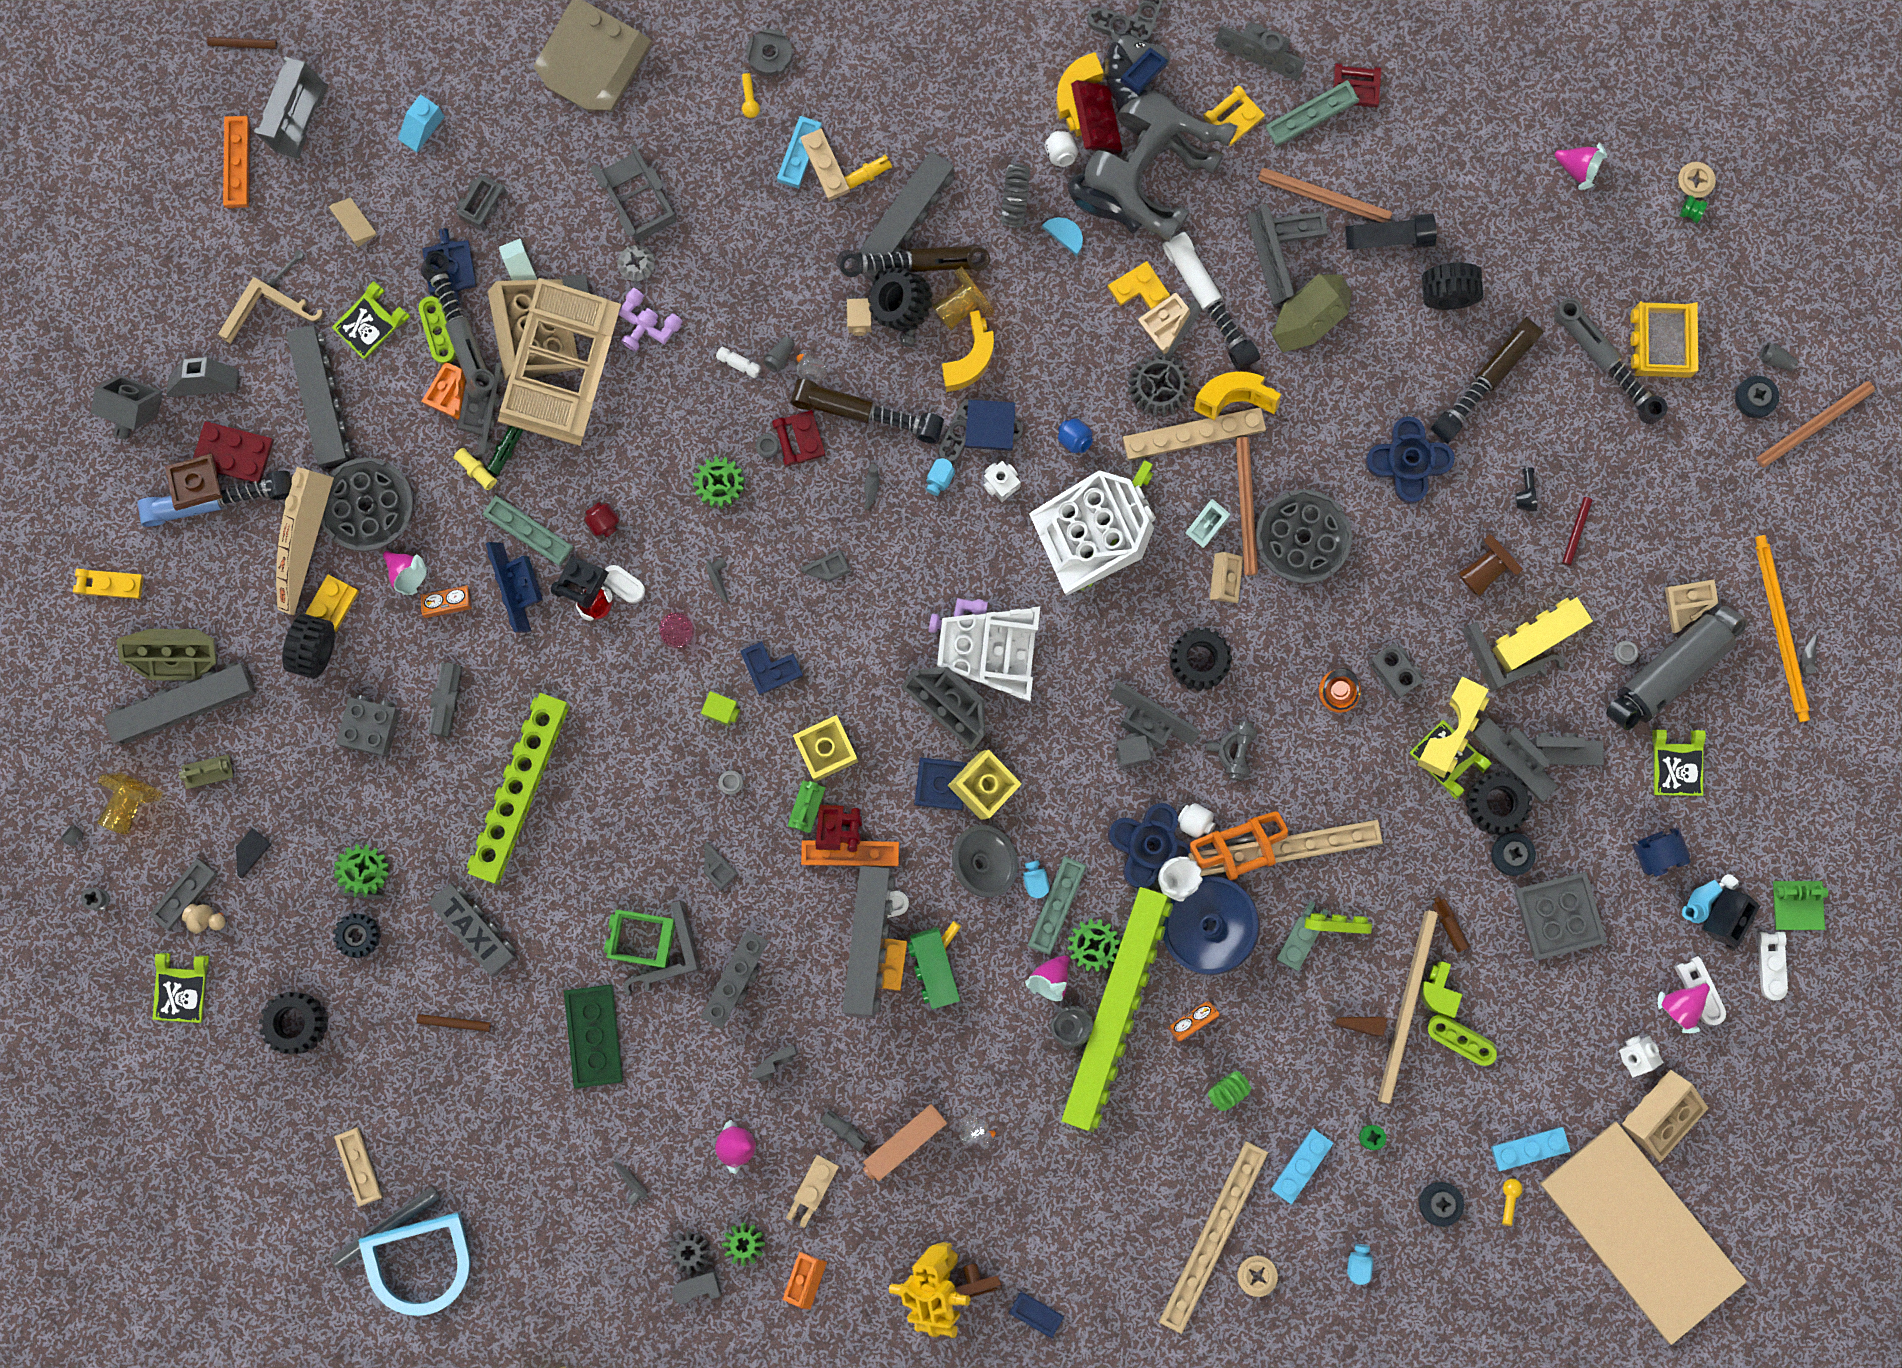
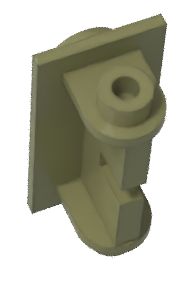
M229 754L181 766L182 771L179 772V778L185 782L186 789L234 778Z

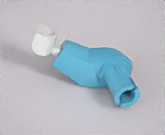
M1727 874L1719 884L1716 880H1713L1695 889L1687 906L1682 910L1683 917L1693 923L1704 922L1710 915L1712 904L1721 896L1722 889L1726 887L1735 890L1739 885V881L1734 876Z

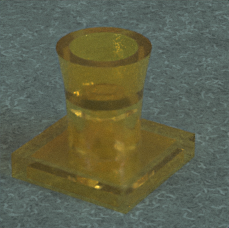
M962 266L954 273L963 286L932 305L950 331L978 306L988 318L995 314L990 303Z
M122 772L101 774L97 783L114 792L105 810L98 818L97 823L111 831L130 834L138 804L159 801L164 792Z

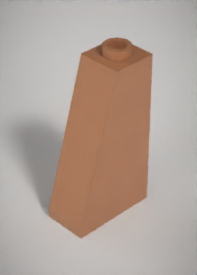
M931 1103L863 1161L865 1164L864 1172L871 1180L876 1178L880 1181L945 1126L947 1121Z

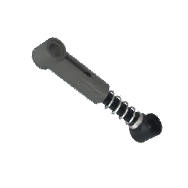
M432 251L426 256L421 266V275L436 288L435 294L439 296L438 303L442 304V312L446 314L445 320L448 321L445 327L467 381V393L474 399H483L493 388L495 378L486 367L468 318L460 314L461 309L458 308L456 303L458 300H455L453 296L454 291L450 288L451 283L448 282L449 273L447 269L449 260L442 252ZM430 264L436 265L439 269H434ZM476 381L482 382L485 387L479 386Z
M1575 298L1564 299L1555 310L1554 318L1556 322L1568 330L1603 372H1610L1614 376L1613 379L1620 383L1619 387H1623L1626 390V394H1629L1632 397V401H1635L1640 419L1646 424L1657 423L1667 413L1668 405L1662 397L1646 392L1643 389L1644 385H1640L1637 382V378L1630 374L1631 370L1628 371L1624 367L1625 363L1622 364L1620 362L1622 355L1583 312L1580 301ZM1564 309H1569L1573 316H1567L1564 313ZM1648 406L1654 407L1657 415L1652 414Z

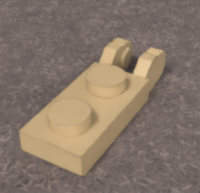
M819 1155L816 1156L794 1198L795 1202L786 1217L788 1220L791 1221L795 1217L801 1203L809 1207L800 1221V1226L806 1227L813 1211L817 1210L839 1167L838 1165Z

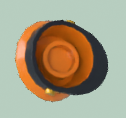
M1345 668L1327 673L1319 685L1320 699L1323 705L1333 712L1342 713L1353 709L1361 695V686L1356 675L1351 670Z

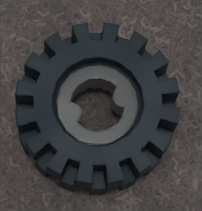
M352 913L349 916L342 917V921L336 924L338 926L337 929L333 930L335 934L333 942H336L337 945L335 947L337 950H340V953L353 958L369 956V953H373L375 951L374 948L380 943L378 939L381 938V934L378 931L380 928L376 925V921L367 915ZM359 929V933L363 934V937L359 942L355 943V939L351 938L352 931Z

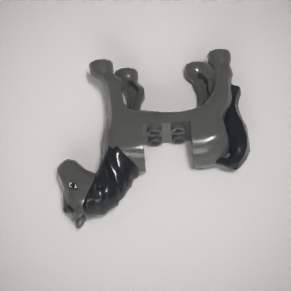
M1112 29V39L1109 40L1108 53L1103 62L1104 78L1112 98L1117 102L1119 110L1118 120L1127 130L1139 136L1137 140L1139 144L1136 150L1131 149L1125 161L1111 153L1101 150L1095 151L1088 161L1085 170L1068 182V191L1074 204L1083 212L1099 218L1120 222L1132 234L1143 225L1148 232L1155 233L1162 239L1170 242L1176 231H1180L1190 211L1182 207L1174 209L1161 207L1150 201L1141 189L1144 171L1161 153L1171 149L1183 160L1187 168L1191 170L1204 168L1207 172L1214 174L1224 157V153L1217 150L1211 152L1197 150L1188 144L1180 132L1192 134L1205 144L1219 141L1221 144L1228 146L1239 126L1230 122L1220 125L1202 122L1180 110L1165 94L1155 91L1149 84L1138 95L1121 83V76L1150 47L1168 60L1167 66L1170 64V55L1164 46L1144 42L1130 33L1119 35Z

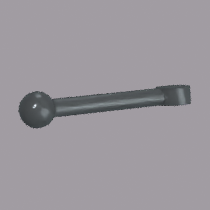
M296 251L294 258L273 279H268L266 284L272 288L275 287L276 281L298 260L304 258L303 252Z

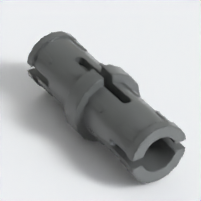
M831 1109L828 1110L820 1121L835 1132L838 1139L841 1140L842 1138L858 1152L869 1140L856 1131L849 1121L845 1122Z

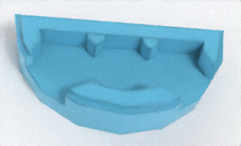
M1057 217L1049 219L1042 225L1045 231L1074 255L1078 256L1082 249L1083 237L1080 228L1073 221Z

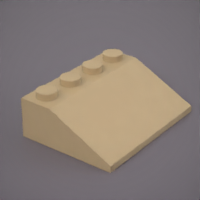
M562 279L547 280L563 285ZM538 280L496 281L488 291L504 380H509ZM538 322L532 343L533 346L578 359L573 332ZM529 353L523 377L535 378L579 368Z

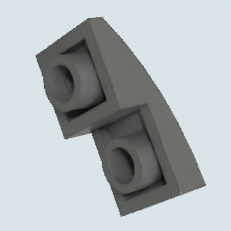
M795 1045L786 1047L763 1061L751 1074L752 1080L758 1078L759 1082H764L774 1078L772 1073L778 1072L775 1062L779 1061V1064L783 1065L794 1061L793 1056L798 1054Z

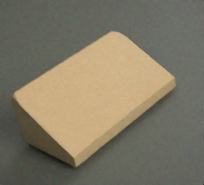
M351 198L329 206L357 247H360L377 235Z
M1227 552L1215 554L1210 600L1238 603L1243 563L1242 556Z

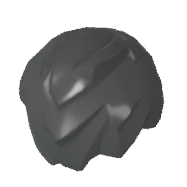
M1068 1006L1062 1009L1051 1022L1053 1038L1066 1050L1081 1046L1089 1039L1093 1030L1091 1016L1085 1010L1076 1006Z

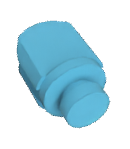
M941 458L934 462L927 475L926 482L929 484L926 487L927 492L938 496L940 490L944 491L948 488L955 474L950 461Z
M1039 860L1025 863V867L1029 871L1023 873L1026 890L1034 898L1044 897L1050 888L1045 868H1038L1040 865Z
M1355 1244V1251L1357 1252L1350 1253L1347 1273L1351 1281L1355 1284L1363 1285L1372 1278L1373 1256L1367 1254L1370 1252V1246Z

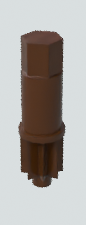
M1440 896L1433 898L1435 903L1432 906L1435 912H1437L1439 922L1442 923L1457 953L1469 948L1470 945L1446 899L1441 900Z

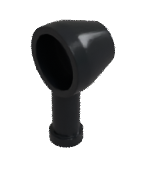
M1532 467L1524 468L1522 473L1524 475L1525 490L1516 493L1517 509L1534 512L1537 511L1534 484L1535 471Z

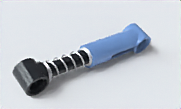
M284 470L268 473L266 478L259 483L255 481L254 484L250 485L245 483V486L238 487L236 485L235 488L230 489L226 487L225 490H221L223 496L221 499L177 511L173 507L171 496L140 499L137 503L141 526L152 527L164 524L165 521L222 510L223 506H227L229 503L237 504L238 501L256 500L257 497H270L271 500L286 499L292 486L290 472Z

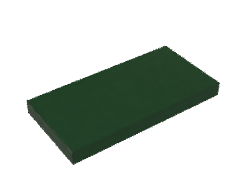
M613 984L564 990L574 1089L624 1082Z

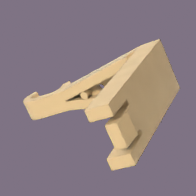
M253 277L218 334L223 340L231 344L262 293L265 298L310 322H318L323 316V310H317V314L311 316L303 311L304 307L307 306L304 299L297 303Z

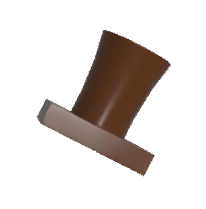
M1491 534L1480 543L1486 553L1470 566L1457 573L1465 585L1479 598L1503 572H1506L1513 579L1523 570Z

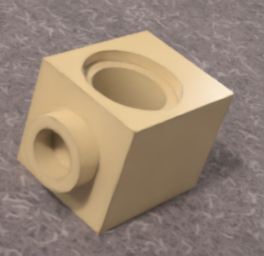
M868 298L847 299L848 333H853L855 336H864L867 332H872L871 312L869 311L871 303H868Z

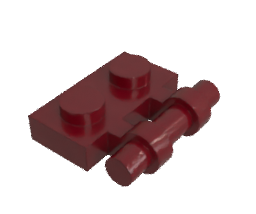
M819 805L816 850H840L841 843H847L848 851L856 852L861 840V835L859 834V827L862 826L861 810L859 808H852L851 814L844 813V806ZM848 825L849 831H842V826Z

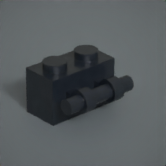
M1725 887L1710 916L1706 919L1702 930L1714 940L1726 944V948L1735 951L1742 944L1749 926L1754 922L1760 905L1749 895Z

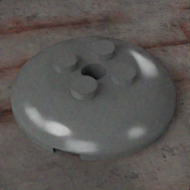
M358 458L343 463L330 473L334 479L321 525L328 536L336 543L354 551H375L390 545L402 535L412 517L413 494L407 479L398 469L380 459ZM366 502H372L373 504L367 512L362 510Z
M1307 489L1289 491L1271 501L1261 514L1256 529L1257 548L1267 567L1279 577L1301 584L1319 582L1337 572L1347 559L1352 544L1350 522H1348L1341 506L1329 496ZM1297 534H1306L1309 542L1301 543L1297 538Z

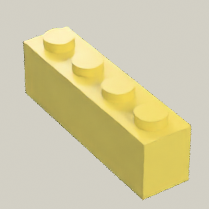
M1567 597L1555 605L1557 607L1555 611L1550 613L1546 610L1535 617L1537 621L1532 625L1526 622L1515 629L1517 634L1512 637L1506 634L1495 641L1497 646L1492 651L1507 673L1593 622L1577 597L1571 601Z

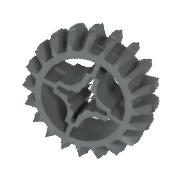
M1009 164L1006 170L1001 222L1003 226H1009V228H1022L1025 223L1030 169L1028 166H1023V164Z
M1157 354L1153 355L1152 361L1145 357L1144 364L1138 362L1136 364L1137 369H1132L1131 371L1133 377L1128 379V383L1132 385L1128 387V393L1133 394L1130 400L1132 402L1138 401L1136 404L1137 409L1145 406L1144 414H1147L1149 409L1153 410L1152 417H1156L1158 411H1161V416L1164 418L1166 417V410L1171 415H1174L1175 408L1181 410L1183 408L1182 402L1187 403L1189 399L1187 394L1191 393V388L1188 387L1191 384V379L1185 378L1188 376V370L1180 371L1183 368V364L1174 365L1175 357H1172L1170 362L1166 361V354L1162 356V360H1158ZM1156 369L1163 370L1159 375L1146 374ZM1170 373L1177 380L1179 391L1168 381ZM1164 378L1163 387L1158 389V391L1155 394L1156 385H1158L1159 382H1161ZM1140 381L1146 383L1145 386L1150 388L1151 395L1149 398L1143 393ZM1161 396L1174 397L1165 402H1156Z

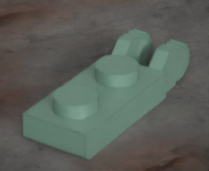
M1312 901L1308 903L1302 916L1296 921L1276 958L1277 961L1297 972L1320 932L1304 928L1305 917H1309L1315 908V903ZM1323 909L1319 914L1327 916L1329 911Z

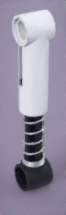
M1182 232L1173 237L1170 242H1164L1163 249L1171 263L1176 265L1202 310L1210 312V318L1215 320V326L1220 328L1219 333L1225 337L1224 341L1229 343L1228 347L1230 350L1228 355L1235 368L1241 371L1259 361L1260 354L1255 344L1250 339L1246 340L1242 337L1243 335L1240 336L1237 331L1238 327L1234 326L1232 323L1233 319L1229 318L1228 311H1225L1222 306L1223 303H1220L1223 297L1196 255L1188 235Z

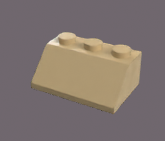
M1670 1070L1665 1076L1660 1078L1654 1089L1644 1096L1638 1107L1628 1114L1622 1125L1632 1138L1661 1163L1709 1108L1692 1083Z

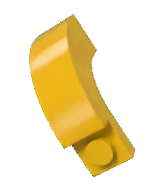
M1095 52L1073 62L1062 75L1058 85L1056 100L1059 120L1066 118L1069 131H1074L1076 137L1082 134L1071 83L1076 80L1098 83L1103 80L1104 72Z
M979 310L970 312V322L974 337V346L971 352L961 360L942 364L946 392L963 389L973 384L985 373L991 362L994 335L993 331L986 332L985 317H980Z
M1230 372L1219 375L1204 385L1196 396L1194 411L1215 421L1225 406L1233 402L1243 401L1252 403L1275 414L1279 408L1281 394L1273 388L1264 386L1265 377L1250 372Z

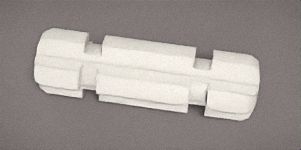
M720 347L716 357L718 360L724 363L726 361L728 365L743 373L746 371L747 375L753 378L758 376L761 368L756 363H750L748 359L734 352L730 353V350L725 347Z

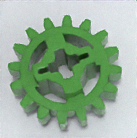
M716 456L713 463L706 459L707 466L699 465L698 468L701 473H694L695 479L698 480L693 483L694 488L698 489L695 492L697 497L703 496L701 499L703 504L710 501L711 508H714L717 503L723 509L726 502L729 506H732L731 500L733 498L739 500L740 497L737 493L744 492V488L740 485L745 483L744 477H739L742 474L741 468L735 470L736 462L733 461L729 465L727 457L722 462H719ZM732 475L735 479L734 487L729 484ZM705 478L709 482V485L706 487V490L704 489L703 485ZM713 478L718 481L723 480L725 487L720 484L715 485ZM718 494H725V496L716 497Z
M356 844L354 851L347 847L345 855L339 854V862H335L334 869L337 870L334 872V878L339 879L338 887L345 885L344 892L348 893L352 890L354 891V897H357L359 892H362L364 897H367L368 891L376 894L377 886L382 888L384 886L383 880H386L388 872H386L388 863H382L385 856H377V848L372 852L369 851V845H365L364 849H360L359 845ZM363 864L364 871L361 874V877H359L358 871L361 868V865Z
M1092 919L1088 920V925L1080 922V930L1072 929L1075 937H1068V940L1073 942V945L1067 947V950L1074 951L1070 959L1077 958L1079 960L1077 967L1085 964L1086 971H1089L1091 966H1094L1095 971L1099 972L1100 965L1107 969V961L1109 960L1114 963L1115 958L1112 955L1118 953L1115 945L1120 944V940H1114L1113 938L1117 931L1110 932L1111 924H1107L1104 927L1102 926L1101 919L1098 920L1097 924H1094ZM1090 929H1097L1105 934L1102 936L1094 935ZM1082 934L1085 939L1083 947L1078 949V939ZM1089 939H1092L1094 942L1104 940L1097 947L1099 951L1096 952L1094 949L1084 951L1090 944ZM1110 942L1109 953L1105 956L1103 952L1104 945ZM1087 954L1094 956L1097 962L1088 961L1083 956Z

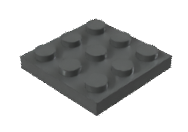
M1587 872L1514 890L1534 961L1607 943Z

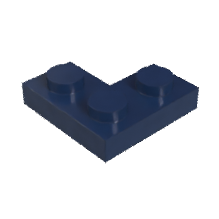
M762 641L740 651L759 696L803 677L794 654L771 663Z

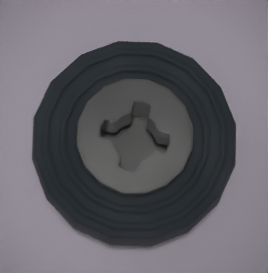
M1756 375L1745 379L1739 384L1735 392V402L1737 408L1744 415L1750 418H1761L1775 410L1779 403V391L1772 380L1765 376Z
M1513 832L1504 834L1496 840L1492 846L1491 857L1497 870L1505 875L1519 876L1532 868L1535 863L1536 851L1529 838L1523 834Z
M1439 1181L1431 1183L1424 1188L1420 1195L1419 1208L1426 1221L1434 1226L1446 1227L1453 1225L1460 1219L1464 1211V1200L1458 1188L1450 1183Z

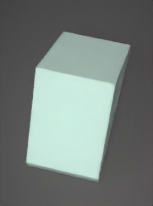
M521 238L499 247L512 281L537 280Z
M1212 499L1186 531V534L1204 548L1227 522L1230 513Z

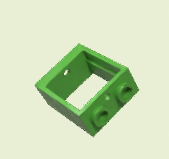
M616 909L615 915L611 914L609 929H612L611 938L606 939L604 953H607V958L667 968L676 925L675 920ZM624 918L663 924L656 960L617 954Z

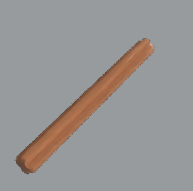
M1266 168L1261 169L1258 180L1380 223L1390 222L1392 216L1391 211Z
M1866 381L1757 457V462L1761 467L1765 468L1875 391V387L1871 382Z
M1239 437L1236 440L1244 574L1246 576H1254L1258 573L1250 445L1248 437Z

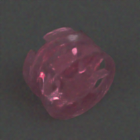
M670 613L661 620L659 634L665 644L671 648L679 649L692 641L694 627L689 618L684 614Z

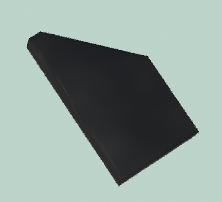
M253 828L236 846L237 876L242 879L272 845Z

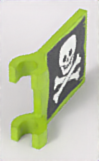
M375 281L368 286L365 294L332 327L364 360L397 327L411 317L401 307H398L390 316L375 301L385 292Z
M1442 720L1409 753L1419 762L1430 738H1445L1453 734L1455 730ZM1468 743L1463 752L1457 751L1454 759L1458 760L1452 773L1447 771L1445 777L1442 778L1428 771L1455 800L1464 792V789L1455 780L1466 769L1474 764L1484 773L1492 764Z
M1652 730L1654 746V795L1703 796L1705 730L1691 731V744H1666L1667 730Z
M171 953L155 954L156 981L152 1020L202 1023L206 974L210 956H195L194 970L169 968Z

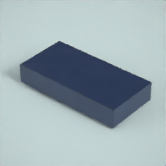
M1150 47L1121 76L1120 82L1139 95L1167 66L1168 60Z
M1022 1291L1018 1294L1009 1311L1010 1315L1050 1338H1053L1064 1318V1315Z

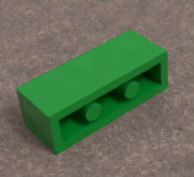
M938 927L910 935L912 942L907 943L911 957L916 956L918 965L914 966L918 981L922 979L924 981L925 989H922L921 992L925 1004L930 1003L931 1008L935 1009L960 1001Z

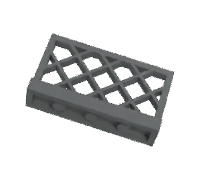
M1266 203L1260 205L1255 212L1247 214L1246 218L1272 305L1288 301L1295 295L1270 208H1268Z

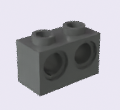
M1394 642L1373 657L1368 664L1397 701L1421 684L1423 680L1419 668L1416 665H1411L1407 660L1408 655L1404 648L1400 645L1397 646ZM1385 656H1392L1395 659V666L1387 665L1385 663ZM1400 675L1408 676L1410 679L1408 686L1400 683Z

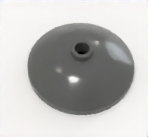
M977 825L965 830L957 838L952 851V865L957 879L967 891L983 898L999 896L1006 892L1015 881L1018 870L1016 851L1008 837L994 827ZM975 861L978 862L979 868L976 867Z

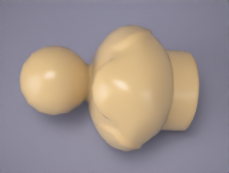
M190 904L182 914V920L186 922L187 928L195 934L205 930L208 925L213 930H221L226 924L223 913L214 914L213 909L204 904L198 906Z

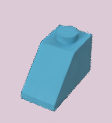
M420 94L406 112L398 140L415 152H418L445 116L440 108Z

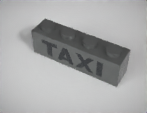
M450 883L428 903L487 973L492 977H496L517 958L514 954L516 949L507 939L503 942L498 936L500 930L492 921L486 922L482 917L485 913L477 903L472 905L468 901V892L461 885L456 887V885Z

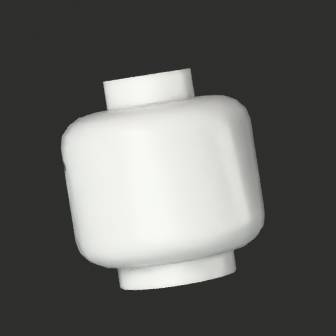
M1056 131L1045 142V149L1052 164L1066 167L1075 161L1078 155V148L1070 133Z
M1196 803L1191 806L1186 805L1178 818L1180 829L1196 839L1212 833L1216 825L1213 822V813Z

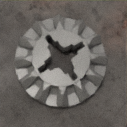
M639 244L627 246L624 251H620V256L617 260L620 273L631 281L646 279L651 275L655 267V259L651 251ZM631 255H634L638 260L642 259L639 262L640 270L635 265H630L632 263Z

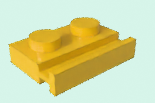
M328 574L305 614L333 622L334 630L337 632L359 590Z

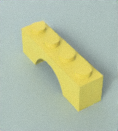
M1465 677L1461 678L1449 703L1458 716V728L1448 737L1440 739L1430 738L1418 762V766L1442 778L1445 777L1447 771L1453 772L1458 762L1454 757L1457 751L1463 752L1468 742V739L1465 738L1468 730L1474 731L1479 721L1475 716L1478 710L1484 711L1490 699L1486 697L1489 689Z

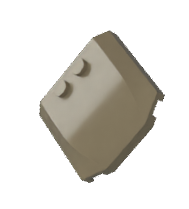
M571 0L533 67L546 87L586 111H607L613 113L653 42L641 32L584 0Z

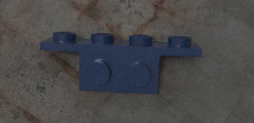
M488 542L486 543L488 558L492 563L495 579L501 590L502 601L509 615V623L514 632H530L531 627L525 608L543 600L530 558L523 555L509 562L503 543Z

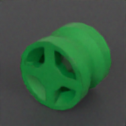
M1689 195L1679 216L1683 218L1689 217L1692 222L1698 223L1708 202L1704 200L1698 201L1694 196Z
M1367 1125L1360 1131L1359 1141L1366 1149L1378 1150L1385 1145L1386 1134L1379 1126Z

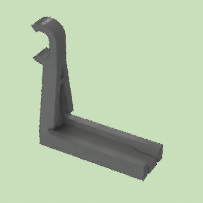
M1478 622L1472 623L1462 630L1491 692L1537 672L1541 677L1546 676L1547 671L1544 668V664L1550 661H1554L1557 664V668H1564V661L1560 656L1550 655L1503 676Z
M677 901L670 904L686 964H677L628 979L624 984V992L627 996L632 994L630 986L633 983L643 981L645 984L644 988L650 991L651 983L702 970L685 902Z

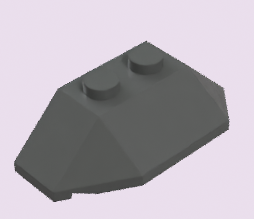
M949 667L913 670L902 684L901 688L971 751L975 749L986 735L984 699Z

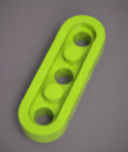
M428 296L421 300L418 309L431 355L441 365L446 362L450 364L455 359L456 353L445 327V324L448 322L445 320L446 314L442 312L443 306L438 303L439 299ZM435 307L436 311L434 313H428L429 308ZM436 329H442L441 334H434ZM443 350H448L447 356L442 357L440 355Z
M1311 913L1310 917H1305L1304 928L1311 930L1371 934L1373 923L1368 922V917L1353 916V920L1347 919V916L1332 914V918H1325L1326 915Z
M1435 1015L1430 1019L1428 1032L1434 1040L1482 1066L1491 1065L1496 1060L1497 1048L1492 1041L1445 1015ZM1442 1023L1445 1025V1028L1439 1029L1436 1025ZM1465 1036L1467 1040L1460 1041L1458 1037ZM1487 1048L1489 1051L1482 1053L1480 1049Z

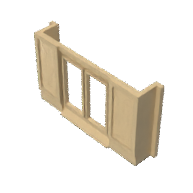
M538 278L497 422L581 446L621 304ZM538 322L593 338L588 361H582L533 346L532 343ZM529 353L584 369L579 392L576 393L523 377Z

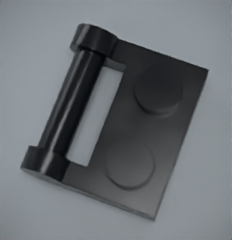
M571 556L559 580L552 584L551 593L558 597L564 596L578 602L584 608H589L595 601L609 572ZM570 583H573L587 590L581 594L569 589L568 586Z

